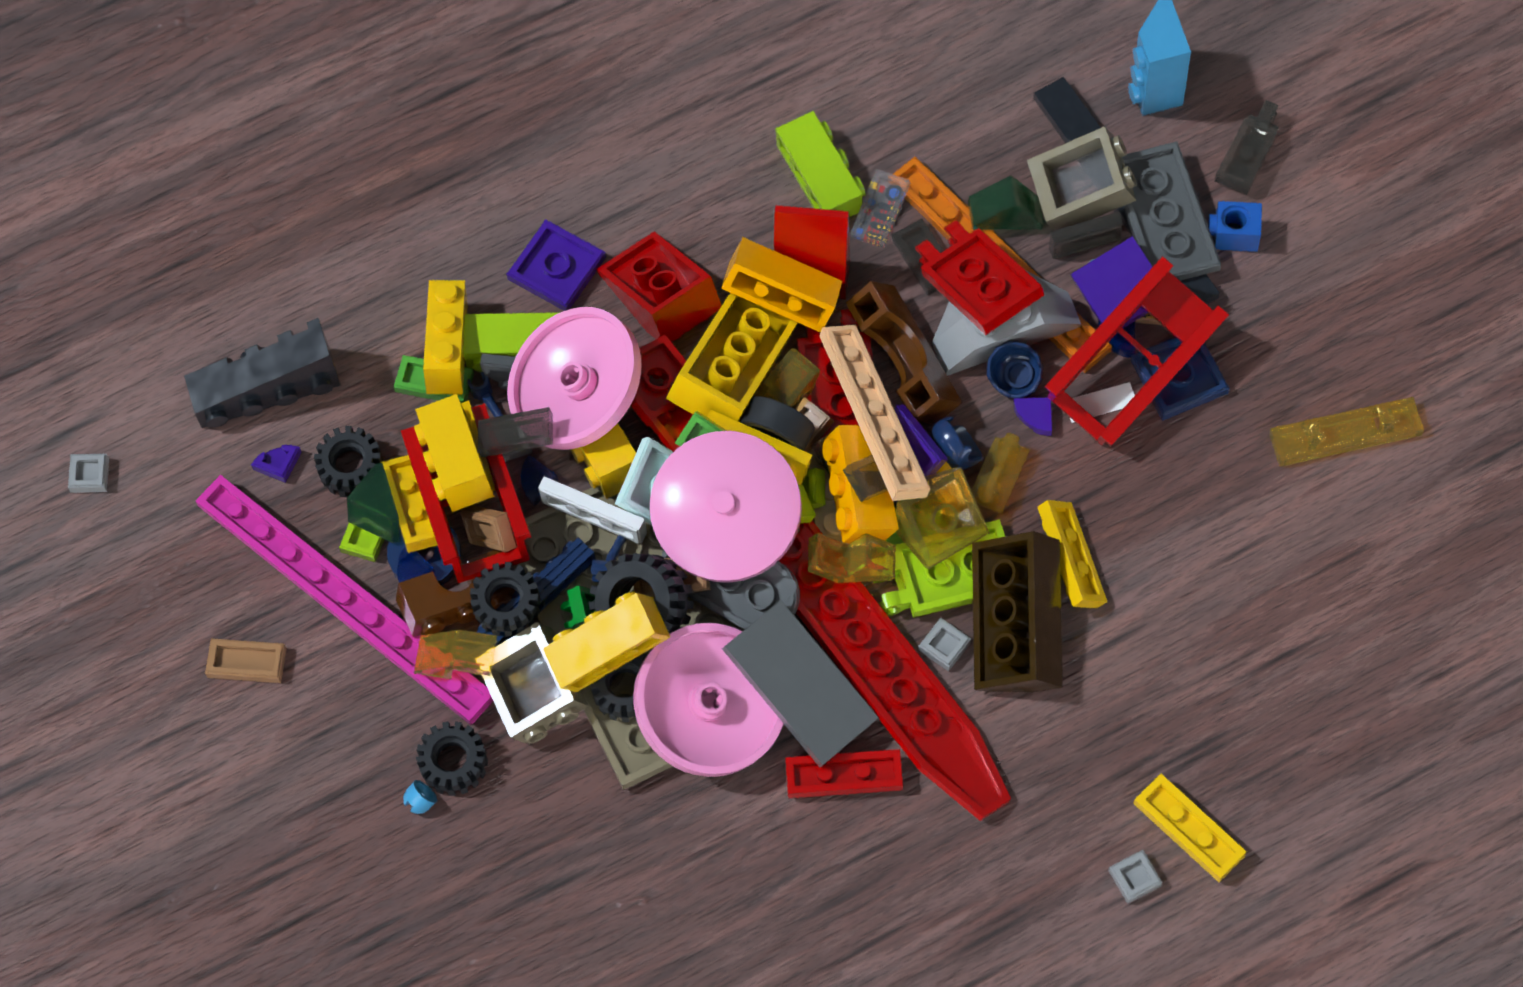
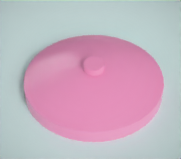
M594 307L569 309L554 315L532 332L520 348L509 375L507 388L508 404L511 415L519 429L537 443L558 450H569L586 446L608 433L629 409L639 386L642 366L641 354L634 334L617 317L605 310Z
M717 431L703 434L677 448L660 468L654 480L650 497L652 527L657 540L666 554L686 572L714 582H738L750 579L775 565L793 543L798 532L802 513L799 485L784 457L770 444L760 438L736 431Z
M700 623L680 628L670 633L671 638L655 646L649 652L638 671L634 686V710L639 728L648 744L663 760L684 772L699 776L716 777L741 771L760 759L771 748L783 726V722L722 650L724 646L743 632L739 629L717 623Z

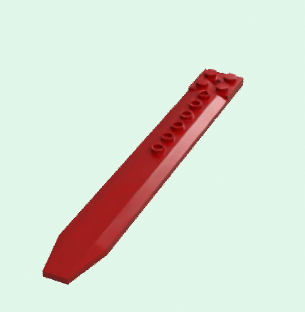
M663 335L640 347L642 365L640 382L630 406L645 425L653 429L663 444L674 452L680 447L675 442L693 414L666 399L686 360L669 338ZM652 375L655 379L662 378L664 381L661 386H655L649 382V376ZM813 520L810 523H801L793 543L779 560V562L792 571L799 585L800 601L796 614L864 701L879 717L878 719L921 773L979 821H982L1008 804L1011 797L979 730Z

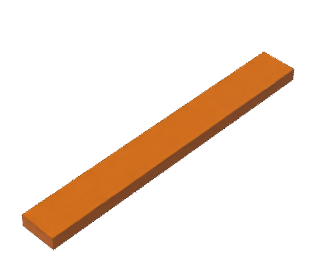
M915 156L889 177V184L901 187L903 198L947 240L951 236L944 230V227L954 220H957L969 233L979 228L1024 270L1040 277ZM1078 313L1081 327L1049 338L1069 359L1095 331ZM1107 343L1083 372L1086 373L1109 354L1112 345Z

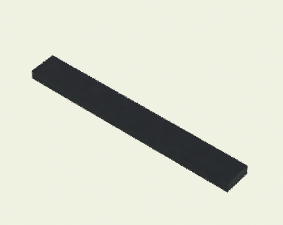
M1064 76L1034 92L1033 99L1065 143L1101 128ZM1104 150L1078 161L1098 190L1114 184ZM1123 206L1113 210L1131 236H1133ZM1207 274L1180 280L1206 304L1219 298L1220 292Z

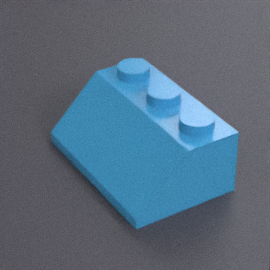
M1172 0L1157 1L1138 32L1137 47L1133 48L1135 64L1130 67L1132 83L1128 84V90L1132 103H1138L1142 116L1179 107L1184 102L1191 50Z

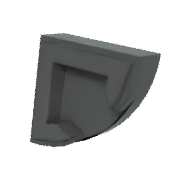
M482 354L480 362L482 372L485 376H489L498 382V387L507 390L510 371L516 357Z

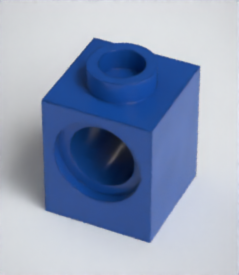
M1218 201L1216 214H1209L1208 223L1211 236H1215L1214 246L1216 250L1258 252L1261 238L1262 203ZM1235 223L1240 225L1242 228L1232 229L1228 227L1227 224Z

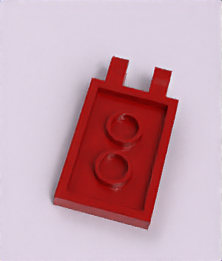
M954 220L944 227V230L951 236L948 239L951 247L940 253L927 239L915 247V250L922 256L919 262L922 265L923 277L985 335L1044 296L1042 285L979 228L969 233L957 220Z
M841 310V326H857V322L850 310ZM805 326L807 338L797 339L803 398L806 397L834 420V423L819 440L823 441L838 425L859 426L820 339L821 332ZM859 332L873 361L870 336Z

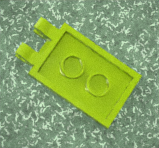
M1000 519L896 544L892 547L893 556L872 560L870 574L873 583H881L894 577L899 590L881 595L883 601L880 602V606L888 617L899 614L910 608L912 616L915 618L972 604V543L1005 537Z

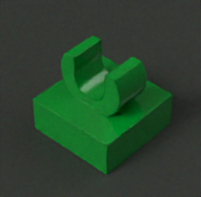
M581 585L567 590L569 600L564 601L560 605L562 611L572 612L573 619L564 623V627L567 629L578 628L585 623L584 619L588 615L596 612V610L589 609V602H595V594H590V589Z

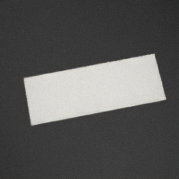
M1130 382L1072 399L1090 415L1095 417L1123 409L1135 395Z

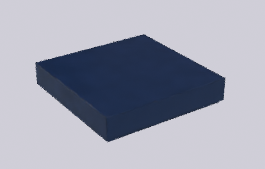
M1174 337L1149 347L1147 350L1152 355H1157L1163 364L1182 342ZM1205 343L1152 400L1162 421L1229 393V386ZM1137 352L1131 355L1130 361L1142 384L1145 385L1159 368L1150 365L1149 359L1141 352Z

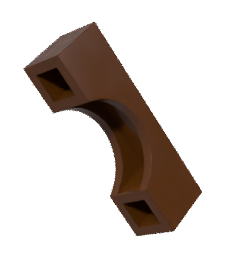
M870 281L846 302L861 331L874 339L893 360L901 378V386L896 392L918 422L935 424L963 403L894 285Z

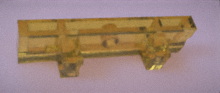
M1414 397L1273 427L1270 429L1269 435L1279 467L1422 436L1424 428ZM1376 417H1379L1380 420L1379 431L1374 421Z

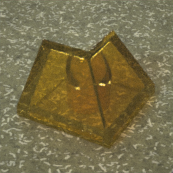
M960 467L925 476L930 487L927 498L897 501L896 517L899 529L896 533L927 569L932 568L989 534L982 514Z

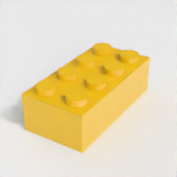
M730 293L680 370L666 399L691 414L698 411L707 417L710 410H714L739 422L750 401L757 393L790 339L798 322Z

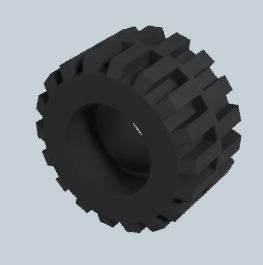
M624 554L618 556V560H610L606 563L607 571H599L595 576L599 584L598 586L591 585L590 594H595V602H589L590 610H596L597 612L610 609L616 605L615 601L617 598L629 593L637 581L644 579L654 591L655 604L669 634L680 629V625L689 624L691 617L686 615L687 609H693L694 601H688L687 594L693 593L692 586L683 583L687 575L683 570H675L677 564L672 560H664L663 556L652 554Z

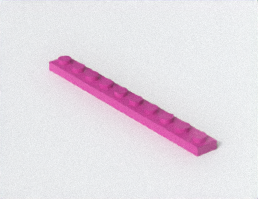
M219 475L198 497L196 503L199 508L468 724L472 725L493 702L488 687L424 636L412 637L404 620L222 475Z

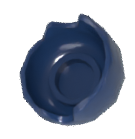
M1008 341L996 347L988 358L987 377L1001 395L1013 399L1025 398L1035 393L1042 383L1044 365L1037 352L1029 345Z
M953 417L943 418L933 426L931 438L948 458L946 462L954 471L965 470L982 461L984 457L963 425L952 426L950 422L954 419Z

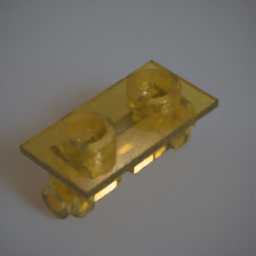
M1007 433L1005 437H995L972 488L970 502L1001 514L1003 513L1030 449L1018 444L1020 441L1018 436Z

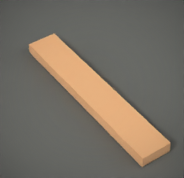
M857 326L822 327L820 339L892 501L927 498L930 491L929 484Z

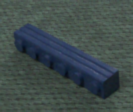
M577 538L574 542L569 541L563 547V552L560 555L548 560L545 569L540 573L536 572L532 575L540 595V612L591 566L593 559H596L594 551L580 538ZM515 591L512 599L506 605H500L496 610L501 612L513 610L520 601L519 593ZM480 624L476 633L479 641L489 650H492L518 634L517 629L513 630L512 636L508 637L505 636L504 632L500 631V635L497 636L492 633L490 628L486 631Z

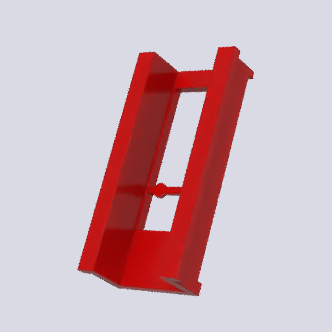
M1163 256L1045 386L1050 392L1047 397L1100 445L1106 442L1112 446L1229 316L1219 305L1212 310L1170 272L1173 265ZM1140 307L1144 308L1182 342L1163 364L1157 355H1152L1122 328ZM1118 332L1149 359L1150 365L1157 366L1159 369L1105 428L1072 399L1065 390Z
M485 403L471 407V411L479 432L495 490L497 491L503 512L507 513L517 547L508 552H501L462 565L443 508L449 506L447 499L439 500L432 482L433 479L438 478L437 472L430 473L423 456V452L428 451L429 448L427 445L421 447L414 426L401 430L444 566L452 564L458 584L482 576L481 571L485 568L489 572L492 571L493 564L499 563L500 568H505V562L512 563V566L530 560L524 540L531 538Z

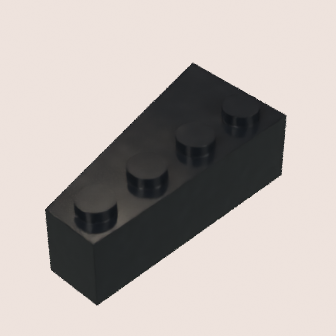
M319 318L307 322L308 329L294 335L291 330L277 335L279 342L268 347H260L256 344L244 349L245 352L236 361L224 358L185 375L194 413L201 428L219 427L226 424L228 420L241 416H255L260 414L263 409L276 405H291L299 398L312 394L324 395L332 391L333 388L341 386L332 353Z

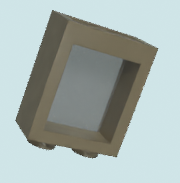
M1104 126L1027 160L1045 221L1058 234L1136 201L1133 187L1137 186V182L1131 168L1125 166L1123 156L1127 155V151L1119 135L1114 137Z
M536 622L475 659L510 738L528 744L545 738L547 731L556 725H564L574 721L579 716L578 712L589 706L581 690L573 692L560 689L542 649L554 642L553 637L555 633L552 628Z

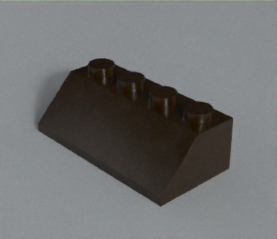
M1031 531L972 543L974 690L989 692H1037L1062 688L1060 540Z

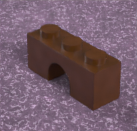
M493 550L468 559L467 563L501 553L502 551ZM433 571L398 583L396 601L412 637L422 634L431 636L439 633L445 626L456 622L465 624L475 620L470 602V589H474V579L467 581L469 587L456 592L443 588L438 583ZM510 587L498 589L491 598V605L495 609L502 604L506 605L512 599V595L516 590Z

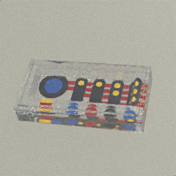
M876 169L850 233L851 237L885 249L910 187V181Z

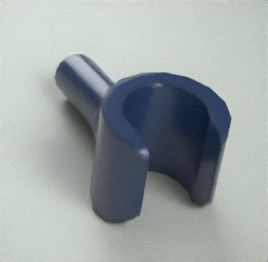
M480 372L484 381L482 386L475 387L470 379H468L467 383L471 394L475 399L483 400L496 421L501 422L505 417L492 396L493 389L489 378L483 372Z
M617 536L611 550L607 554L606 561L593 559L591 566L592 581L599 582L595 578L599 571H607L605 564L610 560H617V556L626 541L625 537Z

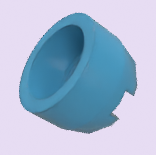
M415 780L403 795L404 806L412 805L413 807L410 812L414 814L425 813L437 802L434 791L419 780Z

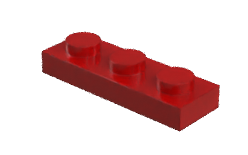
M900 749L835 754L821 767L817 765L811 756L785 757L788 799L903 790Z

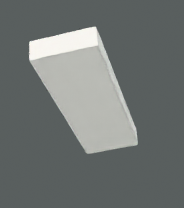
M545 476L538 487L542 503L614 534L621 535L638 544H642L647 534L644 518Z

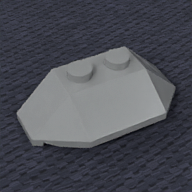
M1028 272L1042 285L1044 296L987 335L982 333L949 301L932 341L938 361L946 375L948 376L988 361L995 348L1008 341L1021 342L1030 346L1081 327V322L1069 292Z

